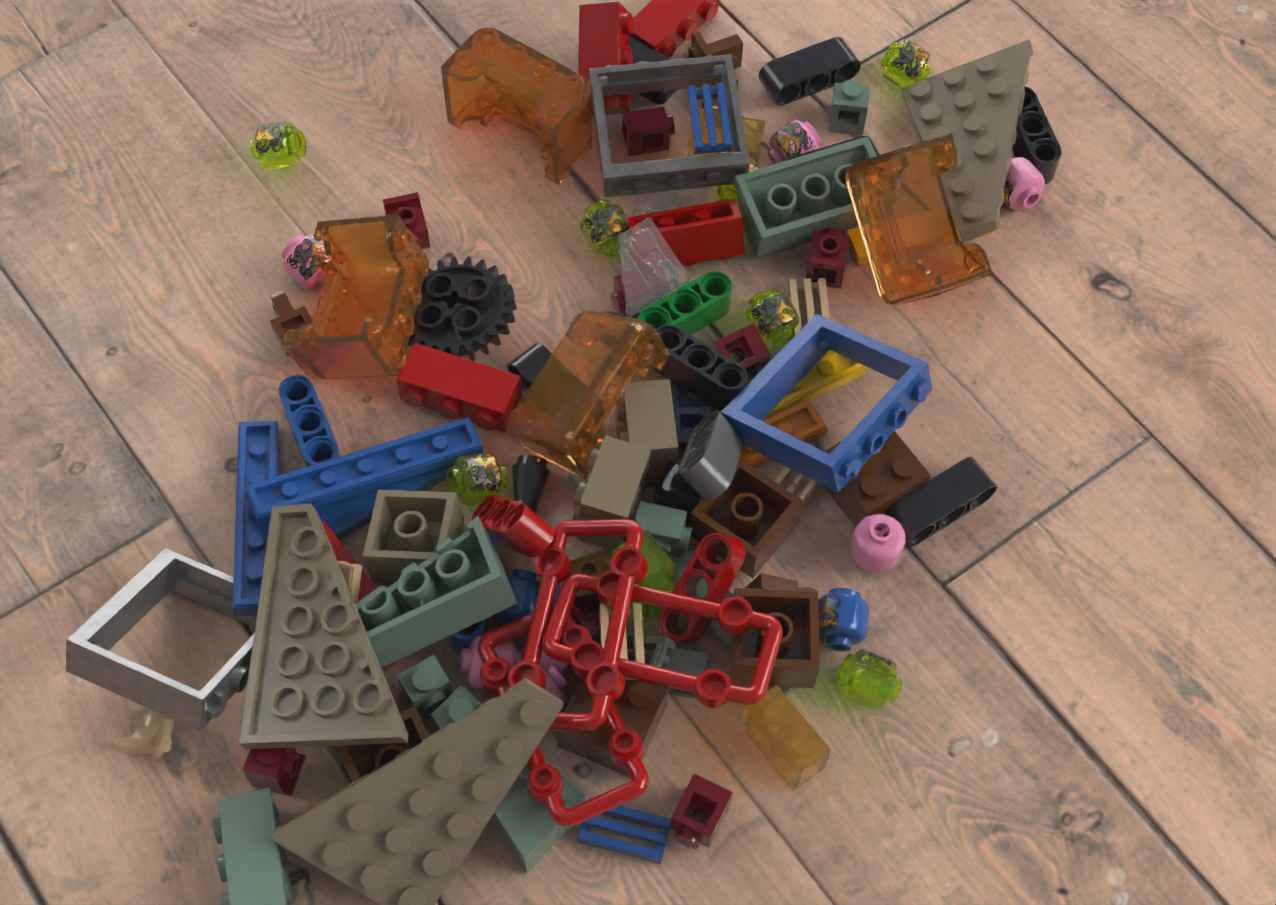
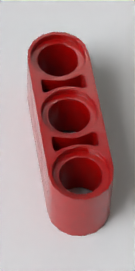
M491 495L482 501L474 511L471 519L472 521L478 516L488 534L495 538L498 545L502 548L530 558L541 554L549 546L555 535V530L527 505L498 495Z
M711 533L705 536L697 546L672 593L701 599L697 594L696 587L700 579L704 578L708 584V591L702 600L721 604L744 563L746 549L743 542L737 537L720 533ZM724 542L728 548V555L724 562L720 563L716 558V550ZM663 608L658 619V629L662 636H667L674 642H695L704 635L712 619ZM681 614H684L688 620V627L684 634H681L677 628V620Z

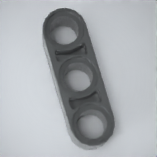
M717 410L708 414L695 426L679 468V473L705 502L716 499L730 486L744 443V439L720 411Z

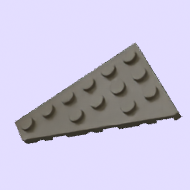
M1030 40L1023 41L901 88L903 98L962 242L998 229L1000 220L999 210L1003 205L1005 196L1003 190L1006 176H1009L1013 156L1012 146L1016 141V126L1018 117L1022 112L1025 97L1024 87L1028 82V67L1030 58L1033 56Z
M312 504L272 506L239 744L245 749L408 743V732L317 510Z
M526 678L509 688L507 692L499 697L492 698L480 705L479 709L455 723H450L422 740V743L412 749H407L395 756V759L372 773H367L340 789L327 800L320 801L310 807L307 812L287 824L278 826L271 840L380 905H435L564 706V702Z

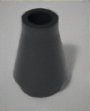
M521 455L517 457L516 464L512 465L514 500L524 503L536 513L538 503L550 475V470L547 468L548 461L534 455Z

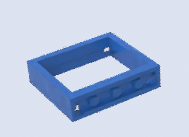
M816 314L721 413L744 439V446L838 493L852 477L856 478L860 468L868 459L882 449L888 437L905 424L909 414L919 403L926 400V396L932 390L929 365L923 360ZM829 350L897 380L896 384L831 454L762 421Z

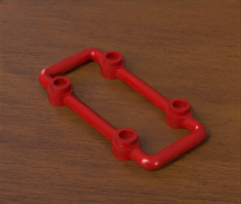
M630 519L563 521L555 527V535L549 547L535 559V569L542 578L523 661L515 664L508 675L510 687L527 678L545 689L546 676L539 668L543 650L542 640L549 622L557 583L564 582L571 573V561L564 552L567 538L570 536H627L625 547L617 550L611 559V568L618 577L601 663L593 666L586 678L587 687L594 694L591 712H559L548 730L591 731L597 729L606 721L611 701L618 699L624 691L625 678L618 669V663L634 584L641 582L648 570V562L641 552L643 529L640 524Z
M612 569L604 571L599 576L576 573L566 578L562 584L542 640L543 651L549 658L572 664L574 672L585 679L591 668L601 663L603 647L593 640L581 641L574 647L559 644L578 590L595 592L604 605L612 607L618 577ZM634 584L631 601L718 620L720 627L731 635H740L749 628L763 630L766 633L750 687L731 684L727 674L718 669H708L699 676L619 658L618 669L624 677L696 693L697 699L702 705L713 709L723 706L728 701L752 705L764 698L783 636V628L780 621L769 614L752 611L750 603L741 597H729L720 604Z
M533 613L484 634L479 640L477 649L483 663L480 679L483 688L490 695L499 697L511 688L508 684V675L512 665L509 661L498 658L494 648L529 633ZM569 614L559 644L574 647L581 641L592 640L588 629L582 625L575 624L572 615ZM589 690L592 698H594V694ZM613 701L610 703L609 713L604 722L611 736L608 742L609 755L615 765L626 768L631 778L630 782L566 809L561 798L564 783L559 770L545 763L538 746L527 762L530 770L527 777V786L531 797L536 802L545 804L552 820L560 826L571 827L638 798L648 787L649 777L642 762L644 756L642 739L634 730L626 729Z

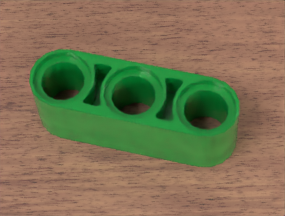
M719 271L705 273L644 308L638 316V345L640 348L651 354L652 334L654 331L650 329H657L663 325H674L693 335L724 317L729 312L731 304L732 281L729 276Z

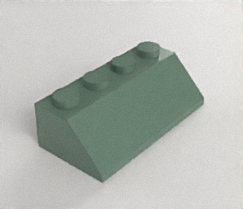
M868 136L735 176L734 179L743 229L756 258L812 241L814 231L822 232L826 228H835L841 232L887 218L896 199L895 193Z

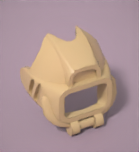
M146 707L133 709L131 720L135 727L134 734L128 738H113L111 745L113 749L124 753L151 754L153 758L159 759L165 752L171 750L172 731L175 729L177 721Z

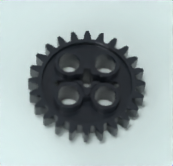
M469 256L463 264H458L456 257H452L449 266H445L441 260H438L436 270L433 271L425 266L424 272L426 276L423 278L417 275L412 276L415 284L414 287L403 286L406 297L397 298L400 309L395 310V314L398 319V329L407 347H413L414 343L461 358L463 355H468L471 361H475L476 351L480 350L486 355L489 354L487 347L489 343L500 346L501 341L498 334L509 335L508 323H514L516 320L513 311L517 310V305L511 284H508L505 274L499 275L497 266L494 265L487 269L483 259L475 266H473Z

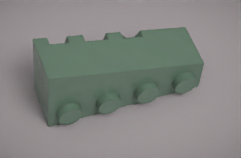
M478 516L466 524L469 530L452 541L448 537L435 546L438 552L419 566L413 562L401 571L402 575L398 581L388 588L381 585L355 604L381 668L517 604L495 544Z
M460 685L431 714L435 732L479 709L482 703ZM527 763L491 817L498 831L517 856L526 874L571 828L555 823L550 817L545 804L538 803L531 797L527 786V777L530 773ZM561 774L564 783L561 798L566 809L585 802V795Z
M270 787L219 799V817L213 819V829L217 844H223L224 854L217 856L221 881H227L228 893L221 894L222 905H287L293 903L294 898L286 866L282 867V864L287 863L285 847L271 840L281 823L278 808Z

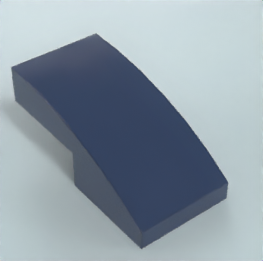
M670 381L678 446H687L693 429L704 417L711 413V407L706 402Z

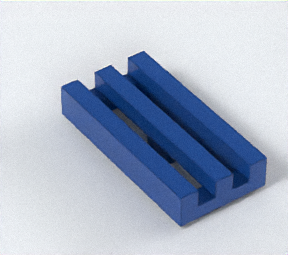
M716 83V88H710L709 84H702V89H695V85H688L687 95L695 154L730 152L732 150V140L724 83ZM711 98H717L723 143H717ZM697 99H703L709 144L702 143Z
M618 806L601 814L659 829L660 833L600 817H593L582 822L577 836L578 843L661 864L670 831V818L624 806ZM595 827L627 837L656 843V849L591 833L590 828Z

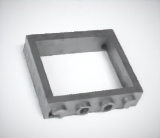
M711 54L698 58H674L658 62L641 61L628 65H606V67L589 68L590 93L605 198L735 184V176L749 172L750 161L731 54L712 56ZM716 83H724L732 153L612 165L603 97L688 88V85L702 87V84L715 86Z
M165 548L66 639V672L201 731L212 718H218L222 714L227 701L236 692L240 693L246 687L254 634L201 691L114 654L109 650L170 591L254 628L257 616L234 617V577Z

